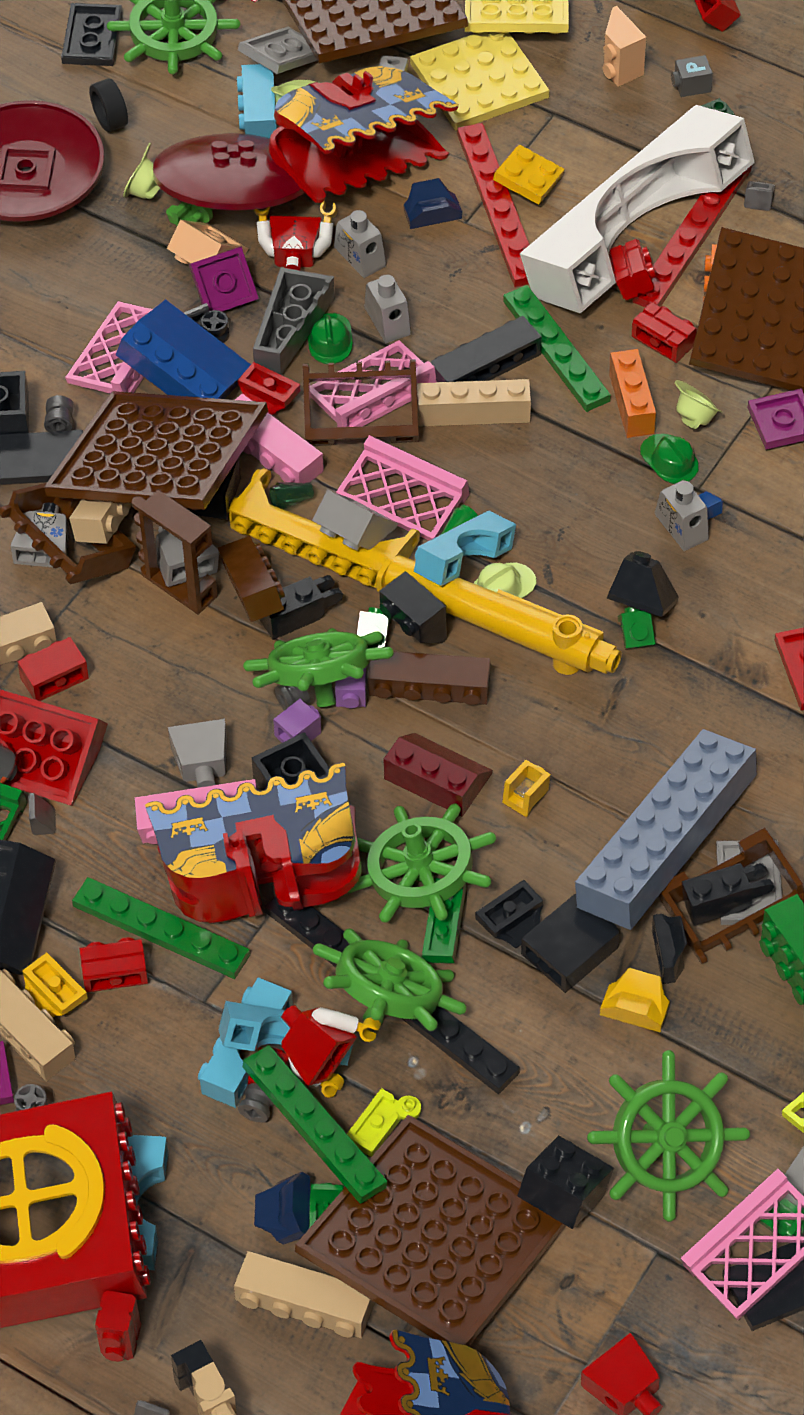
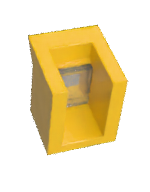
M525 760L505 781L502 803L527 818L533 806L549 790L551 774L542 767Z

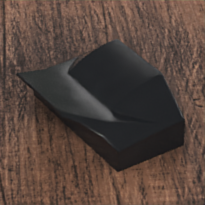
M522 880L476 911L475 919L494 938L502 939L514 948H518L521 946L522 937L540 923L543 899L525 880Z
M654 914L652 936L662 984L675 983L684 969L682 953L687 945L681 916L668 917L664 914Z

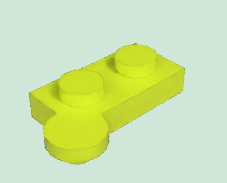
M381 1088L348 1131L347 1135L363 1153L372 1157L401 1119L404 1120L407 1115L415 1119L419 1117L421 1103L414 1096H403L396 1100L393 1094Z

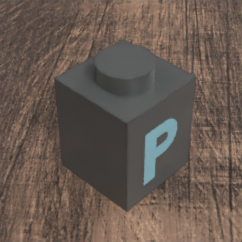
M706 55L675 60V71L671 72V81L673 87L678 88L681 97L711 92L713 73Z

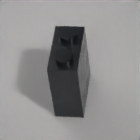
M574 894L522 937L521 955L566 993L618 949L619 930L614 923L577 908L576 894Z

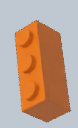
M638 349L610 353L609 375L626 437L631 438L654 434L656 411Z

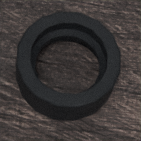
M107 78L91 84L89 87L90 100L102 128L107 132H111L128 124L127 107L122 93L114 80Z

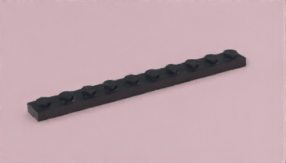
M276 896L265 906L266 914L311 949H313L315 944L320 943L343 952L350 945L343 937L344 931L312 906L294 911L293 907L280 905ZM328 961V962H329L330 964H332L334 967L337 966L336 963H333V962H331V961ZM437 1006L431 1014L438 1024L434 1031L427 1030L418 1019L401 1018L498 1095L520 1074L519 1066L442 1007Z

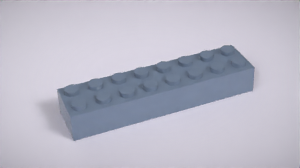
M702 729L575 881L577 908L631 930L757 775L756 749Z

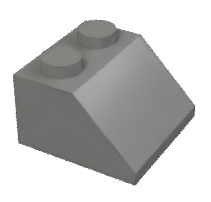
M328 489L312 519L313 522L321 525L319 531L333 538L338 534L344 538L343 544L357 551L360 546L371 550L398 525L397 522L369 507Z

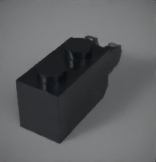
M330 575L312 580L309 576L282 588L285 597L281 599L284 610L259 619L272 640L320 620L324 615L325 608L342 600L344 594L339 588L329 590L335 583Z
M739 863L682 881L683 902L693 926L746 910L752 905V899L770 893L775 887L770 879L766 878L761 881L752 882L766 876L768 872L766 866L763 863L743 868L742 864Z

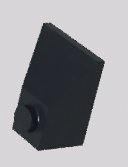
M641 551L631 552L623 559L607 596L609 600L663 617L678 602L679 598L660 562L651 559V555Z

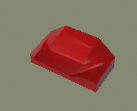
M255 362L238 379V385L242 394L252 401L266 402L268 413L271 415L285 408L301 391L299 383Z

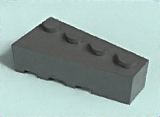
M280 267L253 347L255 363L282 375L310 335L314 324L321 319L335 299L334 276Z

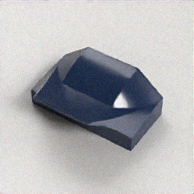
M440 178L412 184L409 198L403 205L410 229L462 219V210L456 195L447 189Z
M300 1172L279 1181L274 1187L256 1194L255 1227L271 1233L276 1241L283 1245L301 1239L309 1229L310 1176Z

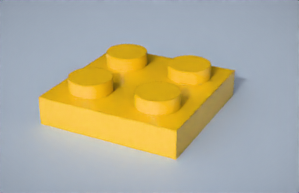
M518 144L496 170L493 180L539 205L561 179L565 169Z

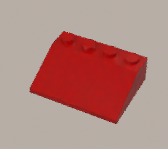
M0 689V745L14 752L16 756L15 764L18 766L14 778L3 784L73 806L100 751L108 723L94 717Z

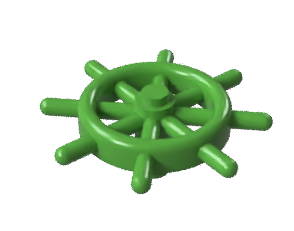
M129 0L135 4L130 13L129 21H109L107 29L109 31H130L135 47L124 54L126 62H132L144 53L151 58L168 61V72L174 75L178 72V61L194 58L203 52L212 59L219 61L222 58V53L212 46L217 35V29H238L241 23L238 19H217L216 10L212 5L217 0ZM197 14H200L204 19L192 18ZM148 15H151L152 17H154V18L157 19V20H144V19H145ZM190 30H202V31L200 32V34L196 35L195 33H193V32L190 31ZM144 31H156L150 36L144 33ZM164 38L168 39V43L160 41ZM182 38L187 40L185 42L178 43V41Z
M331 628L327 632L305 635L287 642L278 640L274 644L275 649L270 652L268 658L246 660L243 667L248 672L269 670V672L253 679L252 683L256 688L277 683L284 686L298 687L300 691H307L310 686H314L317 706L328 707L336 703L332 682L347 677L360 679L364 675L363 669L369 664L370 660L389 659L393 656L394 651L391 647L368 649V646L382 640L383 636L379 631L359 636L349 632H337L336 629Z
M455 803L449 806L442 818L416 817L409 819L405 808L397 806L394 809L397 824L385 830L375 842L357 837L359 851L368 853L367 868L369 874L361 876L348 893L373 886L377 893L387 901L379 914V919L384 923L391 920L399 906L406 908L432 906L436 918L443 921L448 916L444 901L459 892L466 882L483 888L491 885V878L489 876L472 871V851L493 844L496 841V835L493 832H487L468 839L463 830L454 824L461 811L460 806ZM442 839L452 844L436 850ZM406 843L403 851L395 849L401 844ZM458 856L454 866L442 862ZM386 859L399 862L382 869ZM436 873L445 877L435 882L433 875ZM404 875L399 885L390 881V879ZM416 880L421 881L423 884L421 887H412Z
M346 929L343 937L350 945L343 952L320 943L315 944L313 947V953L316 956L337 964L336 976H327L323 981L324 986L327 989L344 988L354 999L367 1006L363 1020L371 1017L373 1020H379L382 1025L386 1014L403 1019H418L427 1030L434 1031L438 1024L431 1014L437 1006L459 1015L464 1014L467 1010L463 1002L442 994V982H451L454 979L453 971L449 969L435 970L423 958L408 950L409 944L406 940L401 939L396 945L379 940H362L353 929Z
M666 1050L662 1054L661 1080L651 1081L633 1090L621 1076L614 1074L609 1078L610 1085L625 1101L616 1115L613 1131H591L587 1135V1140L591 1144H613L616 1157L626 1172L611 1188L609 1194L612 1199L619 1200L635 1182L646 1188L663 1192V1218L671 1222L676 1218V1192L690 1189L704 1181L719 1197H725L728 1194V1187L713 1170L721 1157L724 1141H745L750 1137V1132L747 1128H724L720 1112L711 1100L727 1083L728 1076L725 1073L720 1072L716 1074L703 1090L687 1082L675 1080V1054L671 1050ZM675 1094H679L689 1099L691 1103L675 1119ZM659 1095H662V1119L647 1104L648 1101ZM700 1112L706 1128L685 1129ZM638 1113L647 1123L642 1130H631ZM686 1142H705L700 1158L688 1147ZM631 1143H652L646 1152L636 1160ZM676 1153L691 1167L688 1171L676 1176ZM661 1154L663 1155V1178L656 1177L646 1171Z

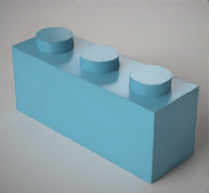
M261 64L241 65L242 76H237L238 92H243V95H238L239 111H244V114H239V129L245 130V134L270 138L276 129V120L274 118L275 93L271 91V87H274L273 71Z

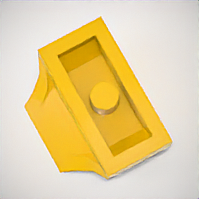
M47 952L22 970L25 990L33 997L34 1005L40 1011L43 1009L48 1011L52 1018L65 1015L88 999L87 992Z
M628 968L616 982L609 984L600 1008V1015L661 1032L670 1001L664 995L661 977Z

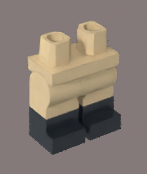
M202 1340L171 1355L174 1381L180 1391L189 1387L197 1401L199 1415H237L235 1395L231 1388L225 1390L224 1380Z

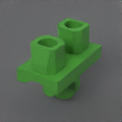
M182 202L178 206H170L166 210V214L170 223L176 224V226H178L180 219L208 223L213 218V209Z

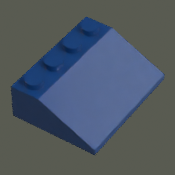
M166 299L136 322L122 337L116 352L117 357L167 395L225 399L238 385V379L251 365Z

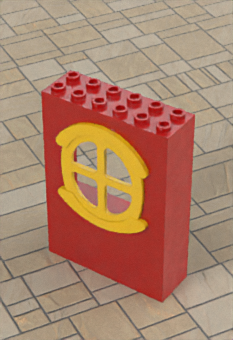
M112 1091L0 1114V1160L4 1158L12 1159L15 1187L12 1194L0 1197V1210L6 1208L17 1209L20 1237L16 1245H0V1328L100 1308L102 1294L107 1290L132 1294L136 1297V1300L147 1298L146 1286L151 1285L148 1266L143 1263L142 1255H147V1247L144 1235H140L138 1226L143 1225V1215L140 1205H136L135 1196L140 1195L137 1177L136 1175L133 1176L131 1166H136L134 1149L132 1146L129 1147L128 1137L133 1136L132 1126L129 1117L126 1118L123 1103H117ZM34 1152L59 1158L73 1170L74 1179L69 1183L29 1190L26 1181L25 1156ZM70 1195L76 1196L77 1204L69 1219L48 1237L42 1240H33L30 1206L33 1203Z

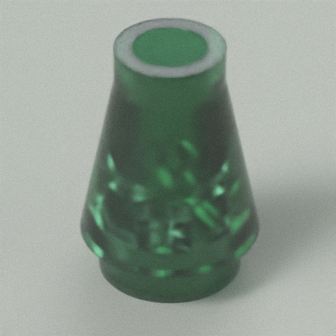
M277 482L275 486L270 487L269 495L271 504L284 510L305 500L313 499L314 491L310 482Z

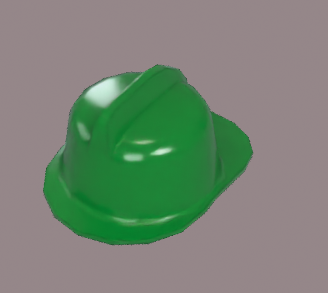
M326 313L314 324L308 336V345L311 356L316 361L323 364L333 362L336 364L345 360L351 353L353 345L351 325L344 316L336 313Z
M655 434L645 439L640 447V453L644 461L666 482L676 484L682 480L689 482L698 472V461L690 443L684 438L669 434Z

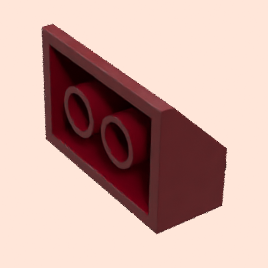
M416 733L399 737L383 759L385 780L445 809H448L451 804H458L461 808L459 813L461 817L464 816L493 773L492 769Z

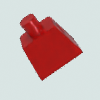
M631 1333L581 1371V1386L617 1415H629L636 1408L643 1415H657L663 1407L653 1396L659 1389L660 1377Z

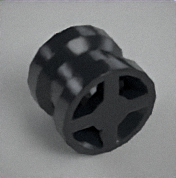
M212 310L202 316L201 327L222 343H225L229 338L227 315L222 311Z

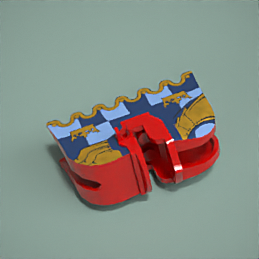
M378 66L365 68L353 74L347 72L338 75L332 83L314 82L292 90L278 100L275 105L274 118L278 126L281 127L275 129L270 136L269 152L273 161L283 168L315 203H321L326 198L324 191L343 195L346 193L347 188L345 184L363 188L367 183L365 177L383 181L387 177L386 170L402 174L407 170L406 163L419 167L425 166L427 163L425 156H431L438 160L446 159L449 152L417 120L416 114L425 118H434L437 114L435 108L452 112L458 109L459 104L412 74L397 68Z
M344 763L332 765L325 778H318L312 770H304L298 775V780L293 785L287 784L281 776H274L269 779L267 788L263 791H258L254 784L245 782L238 786L237 793L233 797H227L221 789H212L207 793L206 800L203 803H196L192 796L183 795L177 799L176 806L171 810L165 809L163 803L159 801L145 804L175 904L185 916L199 922L215 923L248 914L249 917L263 915L259 890L260 884L273 882L278 903L284 907H293L295 911L303 909V907L321 905L338 899L356 885L362 874V863L356 833L355 806L349 805L346 766Z
M393 1330L389 1335L391 1345L395 1350L406 1355V1362H400L395 1368L373 1366L362 1362H356L352 1367L355 1378L359 1382L366 1384L370 1390L369 1393L362 1394L357 1399L358 1409L365 1415H510L509 1395L500 1374L483 1355L465 1345Z

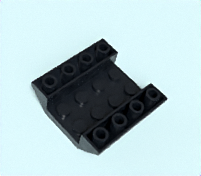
M0 840V970L5 969L9 973L23 975L22 970L32 964L56 860L22 843Z

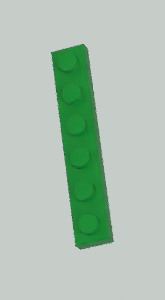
M525 285L504 294L503 302L517 319L524 316L542 336L541 353L583 409L588 412L610 402L611 394L529 286Z
M87 877L72 900L73 907L232 979H236L250 957V949L89 877Z
M270 1045L243 1060V1069L360 1204L386 1189L387 1180Z

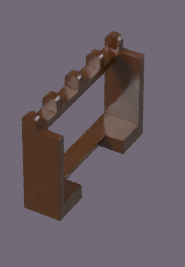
M416 359L410 360V369L391 370L390 360L385 361V370L362 371V361L356 362L357 371L334 372L333 362L328 363V373H309V364H303L305 441L312 446L334 445V440L367 439L369 435L374 438H390L391 443L419 442ZM389 378L411 379L412 425L311 428L310 382Z
M46 483L13 491L9 505L0 508V516L2 518L10 517L16 523L14 530L18 534L26 533L33 540L32 547L36 551L43 550L51 557L49 564L53 568L61 567L67 573L65 579L69 584L129 568L136 545L119 529L112 535L107 544L91 543L99 552L81 556L78 565H76L23 514L28 511L42 509L44 503L50 502L59 507V513L66 515L67 521L70 523L69 518L81 499H62L46 496L44 488Z
M157 490L147 500L140 496L134 497L132 499V506L139 512L134 515V522L141 528V531L136 534V539L138 543L143 545V549L139 551L138 555L139 559L145 563L140 568L141 575L199 615L218 597L216 579L206 574L199 581L197 557L212 545L211 525L160 490ZM153 522L182 541L186 582L169 587L166 586L157 563Z
M766 828L739 841L740 854L701 875L739 863L742 864V867H745L768 854L793 890L790 894L703 941H699L676 905L683 900L682 881L689 879L683 871L674 876L659 895L660 901L671 917L681 916L686 941L701 964L708 962L704 953L719 944H722L726 951L730 950L732 946L728 939L749 929L753 936L759 934L756 924L763 921L765 909L796 894L804 903L803 883Z

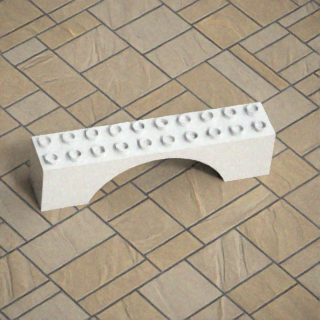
M698 105L693 106L520 253L530 289L539 300L578 313L583 312L616 283L608 252L618 235L630 223L653 208L672 200L700 193L721 192L755 163L744 118Z

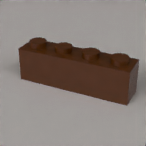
M249 535L218 547L225 570L250 622L284 610L281 599L285 597L284 591L277 580L273 568L270 566L267 556L264 555L260 543L255 545Z
M394 651L393 656L389 659L370 660L368 675L369 696L405 698L412 701L432 700L440 703L458 702L469 705H487L490 658Z

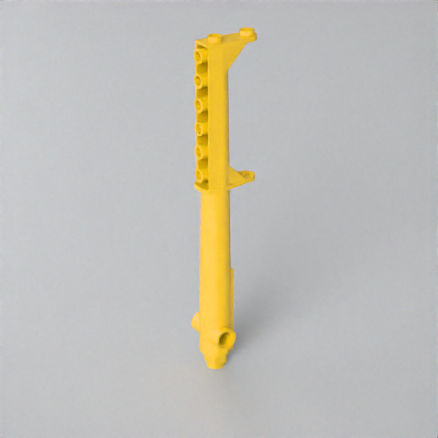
M265 468L257 469L254 472L250 484L230 504V527L236 532L250 535L264 544H270L284 550L288 554L302 557L315 565L331 569L339 575L348 576L363 585L377 588L378 592L406 571L446 605V613L553 658V667L560 674L571 675L579 670L589 673L593 669L607 674L608 672L614 673L619 666L622 652L617 650V646L603 641V631L583 624L574 615H561L500 589L494 592L461 578H456L440 586L415 573V560L409 559L419 542V530L413 528L405 537L380 541L371 550L361 546L358 551L342 543L344 538L338 534L335 538L330 537L319 531L321 525L312 520L269 504L265 489L270 482L271 471Z

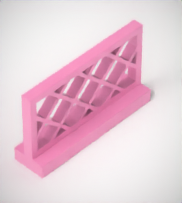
M118 301L66 375L67 383L110 394L112 391L134 393L144 377L125 362L115 365L113 360L119 358L116 356L117 350L109 352L108 348L120 343L122 337L126 334L122 333V328L135 324L153 309ZM121 312L132 314L131 317L117 321ZM118 330V336L104 340L106 334ZM105 349V355L91 359L93 353ZM110 361L111 367L96 372V366ZM90 368L93 371L92 374L87 376H78L80 372ZM115 374L111 384L100 381L102 378Z
M400 340L360 360L362 361V371H370L365 370L369 366H380L378 371L385 370V361L390 360L391 367H399L398 370H404L405 367L409 368L410 360L416 359L417 383L437 382L435 367L429 361L423 363ZM397 352L403 355L402 359L388 358ZM354 363L338 372L357 371V365ZM376 379L374 384L361 383L362 380H356L355 383L342 382V380L319 381L310 386V397L337 423V427H363L411 402V379H384L391 381L383 385L380 384L382 379ZM325 389L333 390L332 395H322L319 392ZM339 390L352 391L351 396H339L338 392ZM358 391L367 392L362 396L357 397ZM335 404H344L336 409L334 408Z
M370 435L364 443V451L336 491V493L349 497L397 522V526L407 531L413 528L419 530L420 537L429 541L440 535L454 509L461 502L465 503L470 495L467 480ZM368 460L377 464L379 471L363 475L362 468ZM395 473L402 476L404 482L387 486L385 476ZM382 478L384 487L368 492L365 482ZM359 483L363 484L365 493L354 496L347 493L350 486ZM422 485L427 488V494L412 498L410 487ZM406 489L409 499L392 503L390 493ZM387 494L389 504L380 507L372 505L370 498ZM446 496L453 499L449 506L436 509L435 498ZM430 500L433 510L417 514L414 504ZM411 505L414 516L403 519L396 516V509ZM436 517L437 524L432 532L421 528L419 521Z
M777 1169L681 1257L684 1267L713 1294L737 1321L804 1260V1247L801 1249V1243H804V1236H801L802 1220H804V1214H802L804 1196ZM789 1193L798 1202L797 1213H778L779 1202ZM774 1207V1213H768ZM760 1219H774L773 1236H754V1225ZM778 1219L797 1220V1236H778ZM750 1229L749 1236L744 1235ZM735 1242H749V1258H730V1247ZM754 1242H773L772 1259H753ZM777 1242L796 1243V1254L791 1259H777ZM725 1252V1258H719ZM711 1264H725L724 1281H710L703 1272ZM730 1264L748 1265V1282L729 1281ZM753 1265H772V1276L766 1282H753ZM777 1265H783V1266L777 1271ZM716 1287H724V1295ZM729 1287L748 1288L747 1300L738 1308L728 1300ZM752 1288H759L752 1294Z

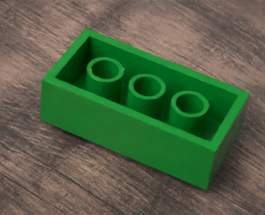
M796 894L765 909L759 944L766 957L770 956L776 964V970L783 981L787 980L792 987L795 1000L798 1004L804 1005V903Z

